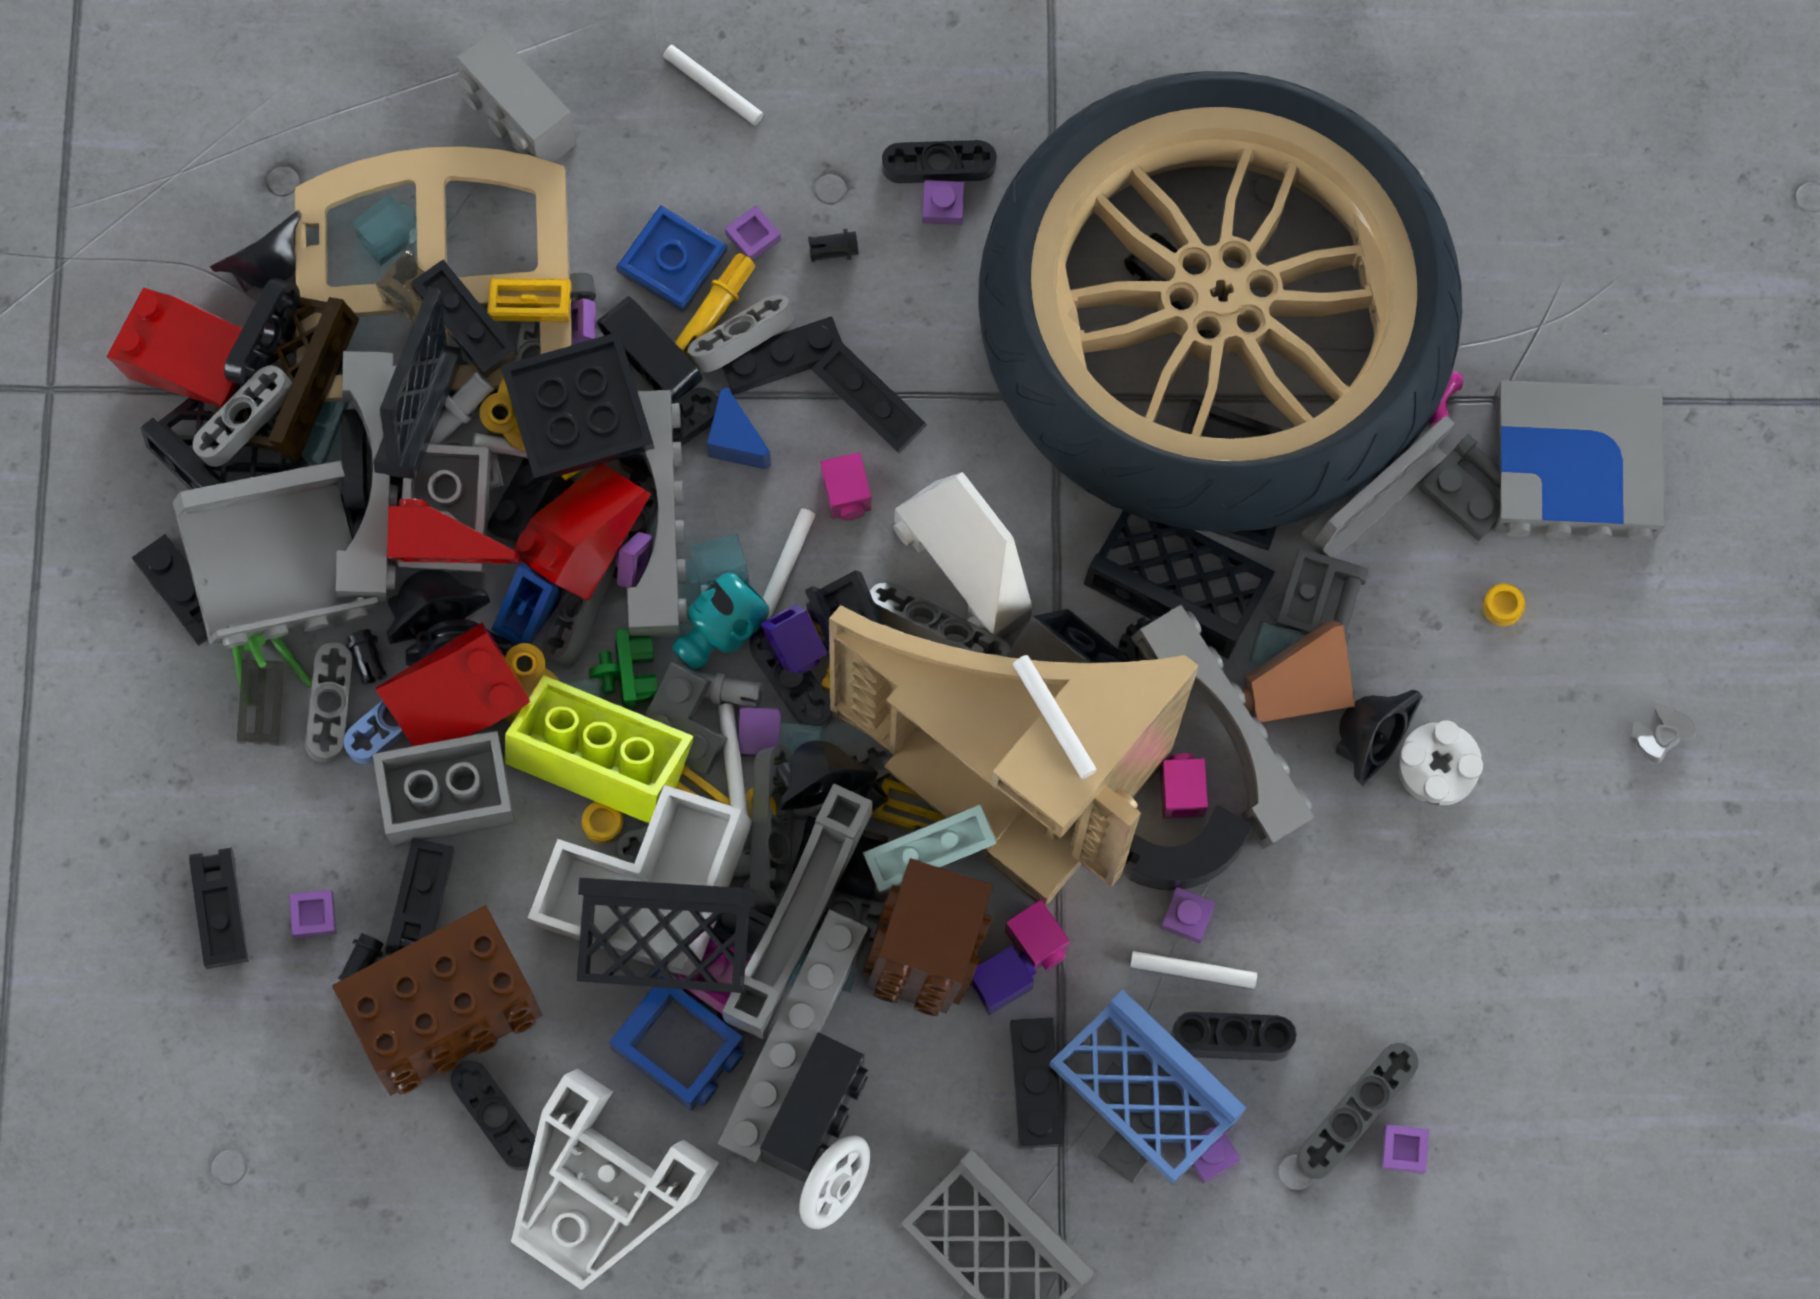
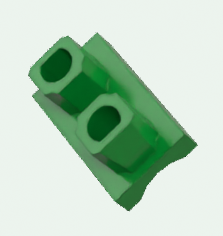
M628 629L616 630L615 640L617 663H612L611 652H600V665L589 669V678L594 682H602L604 694L615 693L614 681L619 679L622 707L635 712L636 704L652 701L658 690L656 674L638 676L633 674L632 664L653 662L652 637L629 636Z

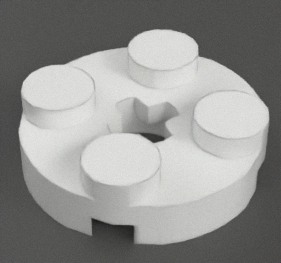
M1443 720L1439 723H1428L1415 729L1406 738L1399 754L1398 774L1405 789L1414 798L1423 802L1429 801L1431 803H1440L1439 805H1452L1463 800L1474 789L1483 770L1481 752L1476 741L1468 732L1448 720ZM1438 754L1440 757H1447L1450 761L1447 764L1449 772L1444 773L1441 769L1433 771L1430 768L1434 761L1432 755Z

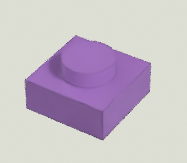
M924 180L922 223L962 225L964 182Z
M757 205L725 227L726 236L741 254L748 256L752 261L781 241V234Z
M582 298L571 303L572 345L595 339L596 302Z
M638 532L626 544L620 546L615 556V567L618 568L617 585L628 588L635 587L639 583L652 554L653 536Z
M1176 887L1161 929L1200 944L1216 902Z
M332 890L289 894L291 928L294 939L337 934L334 893Z
M1215 1124L1199 1135H1209L1217 1125ZM1224 1133L1192 1166L1202 1183H1205L1237 1164L1241 1159ZM1184 1143L1181 1145V1148H1182L1183 1152H1184ZM1191 1143V1152L1200 1143Z
M1386 1124L1384 1127L1381 1169L1424 1174L1427 1166L1429 1129Z

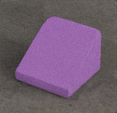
M740 708L739 748L741 756H756L758 751L763 748L781 744L782 715L780 709Z

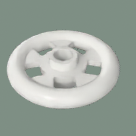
M849 1135L839 1139L822 1154L812 1168L803 1187L799 1205L800 1217L807 1227L811 1229L828 1227L848 1210L857 1197L866 1179L870 1164V1149L868 1143L862 1137ZM824 1202H826L824 1209L821 1210Z

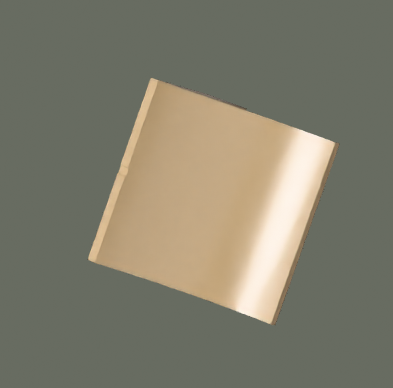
M841 605L829 618L830 710H832V717L868 734L892 753L893 757L884 766L885 770L945 818L982 804L997 844L981 850L980 857L1036 902L1041 899L1045 906H1047L1081 864L1110 887L1114 885L1123 873L1141 814L1136 809L1138 804L1135 799L1159 772L1163 760H1169L1199 665L1186 655L1155 660L1114 663H1069L1031 660L1097 769L1091 776L1081 779L1012 664L1017 658L974 652L909 635L871 621Z

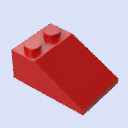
M143 287L106 357L130 380L222 408L232 397L238 386L226 380L224 366L243 328L177 297Z
M596 465L530 519L526 528L520 534L513 550L521 556L523 563L554 584L589 601L651 493L607 465Z
M399 499V506H388L387 557L395 562L521 564V556L513 549L429 507V503H425L423 499Z
M483 622L375 687L412 746L469 736L499 722L530 703L526 689Z

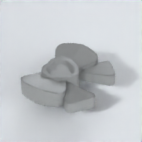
M1672 706L1655 707V714L1662 724L1656 727L1655 733L1638 721L1633 722L1631 740L1638 742L1641 753L1654 763H1660L1666 752L1678 745L1679 742L1690 741L1696 738V728L1691 718L1681 712H1675V708Z

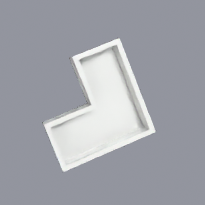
M664 785L635 864L557 839L528 919L542 929L580 941L583 895H578L579 878L729 887L753 820L742 809ZM595 905L594 924L603 934L619 919L608 906ZM619 907V908H620L621 911L625 914V913H626L628 910H630L632 907ZM642 908L630 919V922L643 937L659 923L647 908ZM659 909L664 916L672 911ZM682 911L670 922L683 940L700 925L689 911ZM700 912L701 915L705 918V920L712 914L708 912ZM625 926L620 928L608 940L620 955H624L637 943ZM665 928L648 943L661 960L678 945ZM706 931L689 945L700 961H702L710 939ZM594 935L592 939V944L597 940ZM643 949L632 957V959L656 966ZM683 951L667 965L671 972L682 974L686 977L696 969L695 965Z

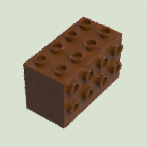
M910 858L900 885L892 884L875 931V938L862 974L870 976L866 988L874 990L873 996L886 1002L898 1003V1000L902 999L914 1003L916 1011L930 1016H938L939 1012L947 1014L952 1003L959 1005L961 998L964 997L965 991L973 980L979 957L976 955L986 938L992 916L984 913L993 885Z
M486 905L332 985L376 1074L390 1096L397 1092L402 1095L413 1091L420 1086L421 1080L435 1072L443 1074L451 1071L459 1065V1060L473 1052L481 1054L497 1045V1039L511 1032L514 1034L522 1033L535 1025V1019L543 1016L525 977Z

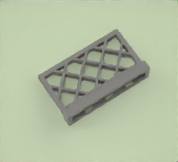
M1446 415L1426 434L1422 431L1410 448L1367 487L1356 495L1327 509L1301 535L1319 554L1336 558L1447 457L1438 445L1455 423Z
M973 1149L960 1160V1163L901 1222V1225L974 1299H1041V1272H1058L1071 1285L1058 1299H1071L1097 1274ZM961 1175L974 1187V1206H949V1187ZM944 1194V1206H932ZM980 1194L992 1206H980ZM926 1211H944V1236H926L914 1223ZM949 1211H974V1236H949ZM980 1211H998L1004 1217V1236H980ZM1010 1224L1022 1236H1010ZM931 1241H944V1254ZM949 1241H974V1267H956L949 1260ZM980 1241H1004V1267H980ZM1010 1241H1028L1034 1247L1035 1267H1010ZM1040 1255L1052 1267H1040ZM962 1272H974V1284ZM980 1272H1004V1298H986L980 1291ZM1010 1272H1035V1298H1010Z

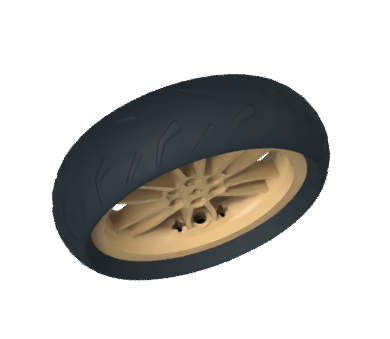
M1201 71L1159 77L1120 89L1103 99L1093 102L1070 117L1041 143L1022 165L1006 189L990 226L983 249L979 273L978 309L982 339L990 370L1003 400L1024 433L1043 456L1062 474L1086 492L1113 507L1120 508L1142 519L1177 528L1214 532L1267 529L1293 523L1321 513L1356 495L1406 452L1425 429L1440 404L1449 383L1459 348L1463 311L1462 283L1457 254L1447 222L1434 194L1423 180L1419 171L1388 137L1353 110L1321 93L1296 83L1264 75L1229 71ZM1217 166L1237 168L1226 196L1219 241L1216 245L1207 246L1202 244L1176 203L1150 178L1151 176L1190 167ZM1247 170L1283 181L1271 212L1249 242L1232 236L1235 204ZM1130 185L1134 187L1165 223L1179 250L1173 253L1141 232L1108 199ZM1292 186L1306 193L1325 207L1340 221L1352 237L1353 246L1314 250L1268 266L1263 265L1258 260L1277 229ZM1094 213L1102 219L1132 254L1167 281H1115L1070 290L1065 267L1079 232ZM1235 260L1240 263L1241 267L1230 268L1224 262ZM1194 266L1200 269L1202 273L1196 275L1189 274L1184 268ZM1353 266V269L1358 268L1361 286L1359 290L1330 293L1283 289V286L1309 275ZM1255 288L1263 289L1269 295L1258 297L1251 290ZM1218 296L1222 298V302L1218 300ZM1175 301L1185 302L1189 306V308L1185 310H1179L1172 306L1171 303ZM1110 305L1158 309L1157 312L1126 325L1085 333V330H1080L1077 309ZM1368 308L1374 330V339L1361 371L1353 383L1347 386L1310 345L1273 317H1323ZM1243 323L1251 324L1255 327L1256 331L1245 332L1238 325ZM1200 330H1210L1215 333L1216 337L1207 339L1200 336L1198 332ZM1172 332L1182 337L1162 370L1145 417L1135 413L1116 400L1087 371L1084 353L1126 348ZM1263 345H1267L1299 366L1335 403L1315 418L1312 417L1275 375L1261 350ZM1234 352L1238 354L1264 395L1295 427L1274 434L1250 438L1225 439L1202 436L1214 403L1221 359L1224 353ZM1192 356L1195 359L1208 362L1205 396L1191 434H1187L1155 423V420L1169 386L1189 357Z

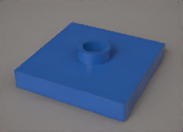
M660 205L617 264L616 270L619 274L684 312L727 252V244Z

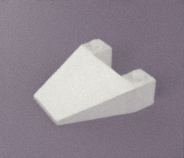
M963 472L934 481L895 508L896 524L893 525L897 536L906 546L911 543L918 553L926 548L968 603L967 617L969 619L967 621L1000 638L1007 634L1010 635L1029 622L1033 607L1014 538Z
M578 1068L564 1074L542 1110L511 1242L583 1290L697 1199L719 1163L684 1139L670 1147L656 1171L591 1128L613 1091Z

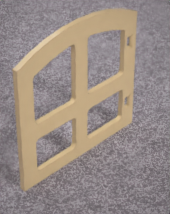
M466 146L426 147L396 151L358 160L327 171L295 187V212L299 210L302 214L295 235L296 285L299 288L300 297L327 302L329 297L343 299L357 317L402 313L418 314L423 301L412 289L410 283L412 281L339 287L328 285L327 213L330 209L359 197L407 184L415 185L417 277H419L441 260L447 263L445 186L450 181L493 184L536 195L537 268L531 272L458 277L481 306H488L490 278L570 279L565 166L535 156L500 149ZM306 227H319V245L306 247ZM498 291V296H561V292ZM539 307V308H560V307ZM569 307V322H540L541 354L572 345L571 307ZM315 312L301 320L305 331L317 326L322 315L321 313ZM296 327V337H298L300 334ZM446 331L447 346H449V333ZM305 345L296 350L297 363L301 362L307 350ZM474 364L459 366L449 393L458 392L475 371L480 373ZM501 367L486 377L495 389L499 388L501 380L504 378ZM335 375L324 403L343 401L342 375Z

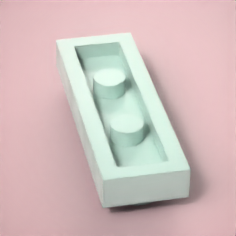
M979 804L863 852L877 888L881 892L890 888L892 884H900L910 858L941 867L997 844V840L982 804Z

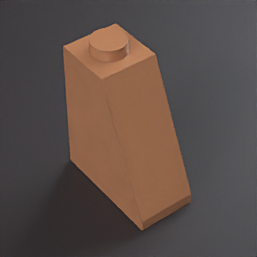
M1336 620L1325 622L1244 676L1246 688L1241 689L1245 697L1244 706L1251 717H1256L1260 722L1355 707L1344 625Z

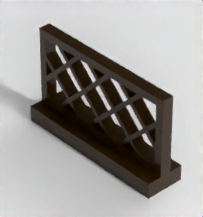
M300 297L298 310L294 313L287 327L289 328L295 324L300 335L282 346L279 342L267 365L269 366L280 359L285 370L283 372L292 381V385L283 406L273 415L276 422L270 436H259L256 432L245 445L277 451L286 459L300 460L343 359V351L347 350L359 321L357 315L343 299L329 297L328 301L324 302ZM315 312L321 313L322 315L317 326L305 331L301 320ZM263 327V330H262V332H261V337H260V338H262V335H263V332H264V327ZM305 345L307 350L302 361L290 367L286 355ZM271 383L268 385L267 389H270L272 391L276 388L277 385ZM239 385L236 387L233 395L238 391ZM215 407V410L211 418L221 409V407ZM247 408L240 410L244 421L239 424L249 419L250 415ZM224 429L229 435L232 433L230 429Z

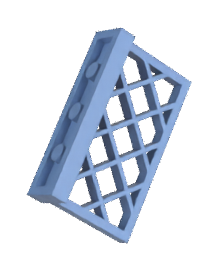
M1123 989L1049 1064L1059 1076L1172 1185L1226 1131H1229L1239 1121L1247 1108ZM1106 1021L1120 1032L1121 1046H1097V1030ZM1091 1037V1045H1082ZM1127 1040H1128L1133 1046H1127ZM1073 1053L1091 1054L1092 1074H1075L1064 1062ZM1097 1054H1121L1122 1075H1098ZM1127 1055H1144L1151 1062V1076L1128 1075ZM1158 1070L1165 1076H1158ZM1085 1083H1092V1090ZM1098 1083H1122V1104H1106L1099 1097ZM1128 1084H1152V1105L1129 1104ZM1158 1084H1174L1182 1092V1106L1159 1105ZM1189 1099H1190L1196 1106H1189ZM1115 1112H1122L1123 1119H1121ZM1129 1113H1153V1134H1137L1130 1127ZM1159 1113L1183 1114V1135L1160 1134ZM1189 1114H1205L1217 1127L1209 1135H1190ZM1146 1142H1154V1149ZM1160 1143H1184V1160L1175 1169L1161 1157ZM1191 1143H1200L1191 1152Z

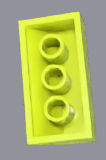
M543 675L529 697L530 703L522 707L505 733V764L650 824L663 786L677 787L694 736Z

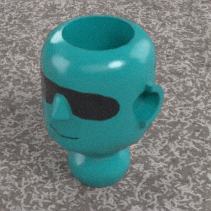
M733 572L722 574L688 608L687 617L694 628L688 634H682L675 640L673 650L692 669H700L706 665L709 660V654L715 648L724 653H732L741 648L761 627L760 623L767 620L769 606L739 575Z

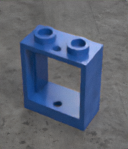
M653 987L609 1042L611 1049L690 1111L698 1103L705 1106L719 1087L714 1082L724 1070L729 1073L732 1072L745 1054L741 1050L744 1046L743 1036L683 990L677 988ZM672 1001L726 1041L689 1089L635 1049Z

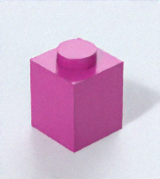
M860 452L820 461L821 478L832 519L841 517L842 520L846 521L854 520L864 516L866 511H871V493Z
M1179 753L1169 756V760H1163L1160 768L1163 819L1204 817L1208 808L1205 758L1194 759L1193 754Z
M1041 899L1006 922L1004 932L1020 954L1024 952L1027 955L1035 971L1042 966L1046 971L1050 970L1067 957L1064 951L1068 949L1070 940Z

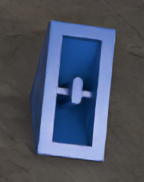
M729 388L722 389L707 441L708 457L760 469L769 467L771 465L769 449Z
M522 562L518 565L491 630L511 641L514 645L520 643L532 644L558 606L560 595L557 585Z

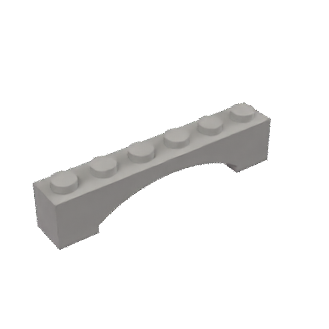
M343 351V402L352 403L364 425L373 463L383 439L380 406L397 366H393V353ZM374 463L370 498L360 528L345 551L337 550L336 601H354L358 597H363L364 599L377 597L378 602H386L387 589L395 590V565H387L388 506H397L398 485H390V475L375 473Z
M671 390L637 391L654 444V449L641 452L640 454L648 467L655 486L658 501V524L654 548L647 568L637 586L627 588L630 636H648L652 638L679 637L680 624L688 623L687 598L679 599L678 584H686L685 559H677V545L685 544L684 520H676V505H683V482L675 481L674 467L682 466L681 442H673V428H681L680 403L672 404Z
M1179 605L1141 628L1131 638L1145 660L1186 655L1199 665L1192 689L1216 714L1233 742L1243 769L1247 790V810L1242 812L1241 815L1244 820L1254 825L1252 833L1262 849L1312 820L1314 816L1310 811L1312 809L1311 802L1305 792L1300 788L1296 789L1288 776L1290 770L1284 758L1279 753L1272 751L1266 741L1268 735L1263 724L1256 717L1252 718L1244 706L1245 697L1239 686L1234 682L1230 683L1224 674L1220 655L1213 647H1208L1199 634L1201 633V626L1196 617L1190 611L1186 612L1182 605Z
M833 783L815 820L812 833L784 896L757 949L745 968L744 992H731L722 1011L724 1022L764 1039L870 820L872 800Z
M829 909L717 1144L754 1162L762 1161L760 1147L817 1033H820L840 991L855 967L872 931L871 928Z

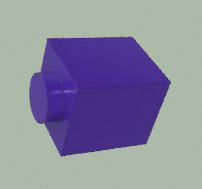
M797 604L760 623L781 666L791 673L796 671L797 673H804L813 669L820 663L819 658L828 654L807 611Z
M1011 945L978 965L970 985L988 1014L991 1015L1031 991L1034 985L1032 976L1036 974V971L1024 952L1018 955Z

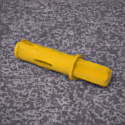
M737 253L720 278L711 282L712 288L674 342L690 360L691 357L688 352L690 344L711 331L731 302L738 301V292L755 269L754 262L748 256Z

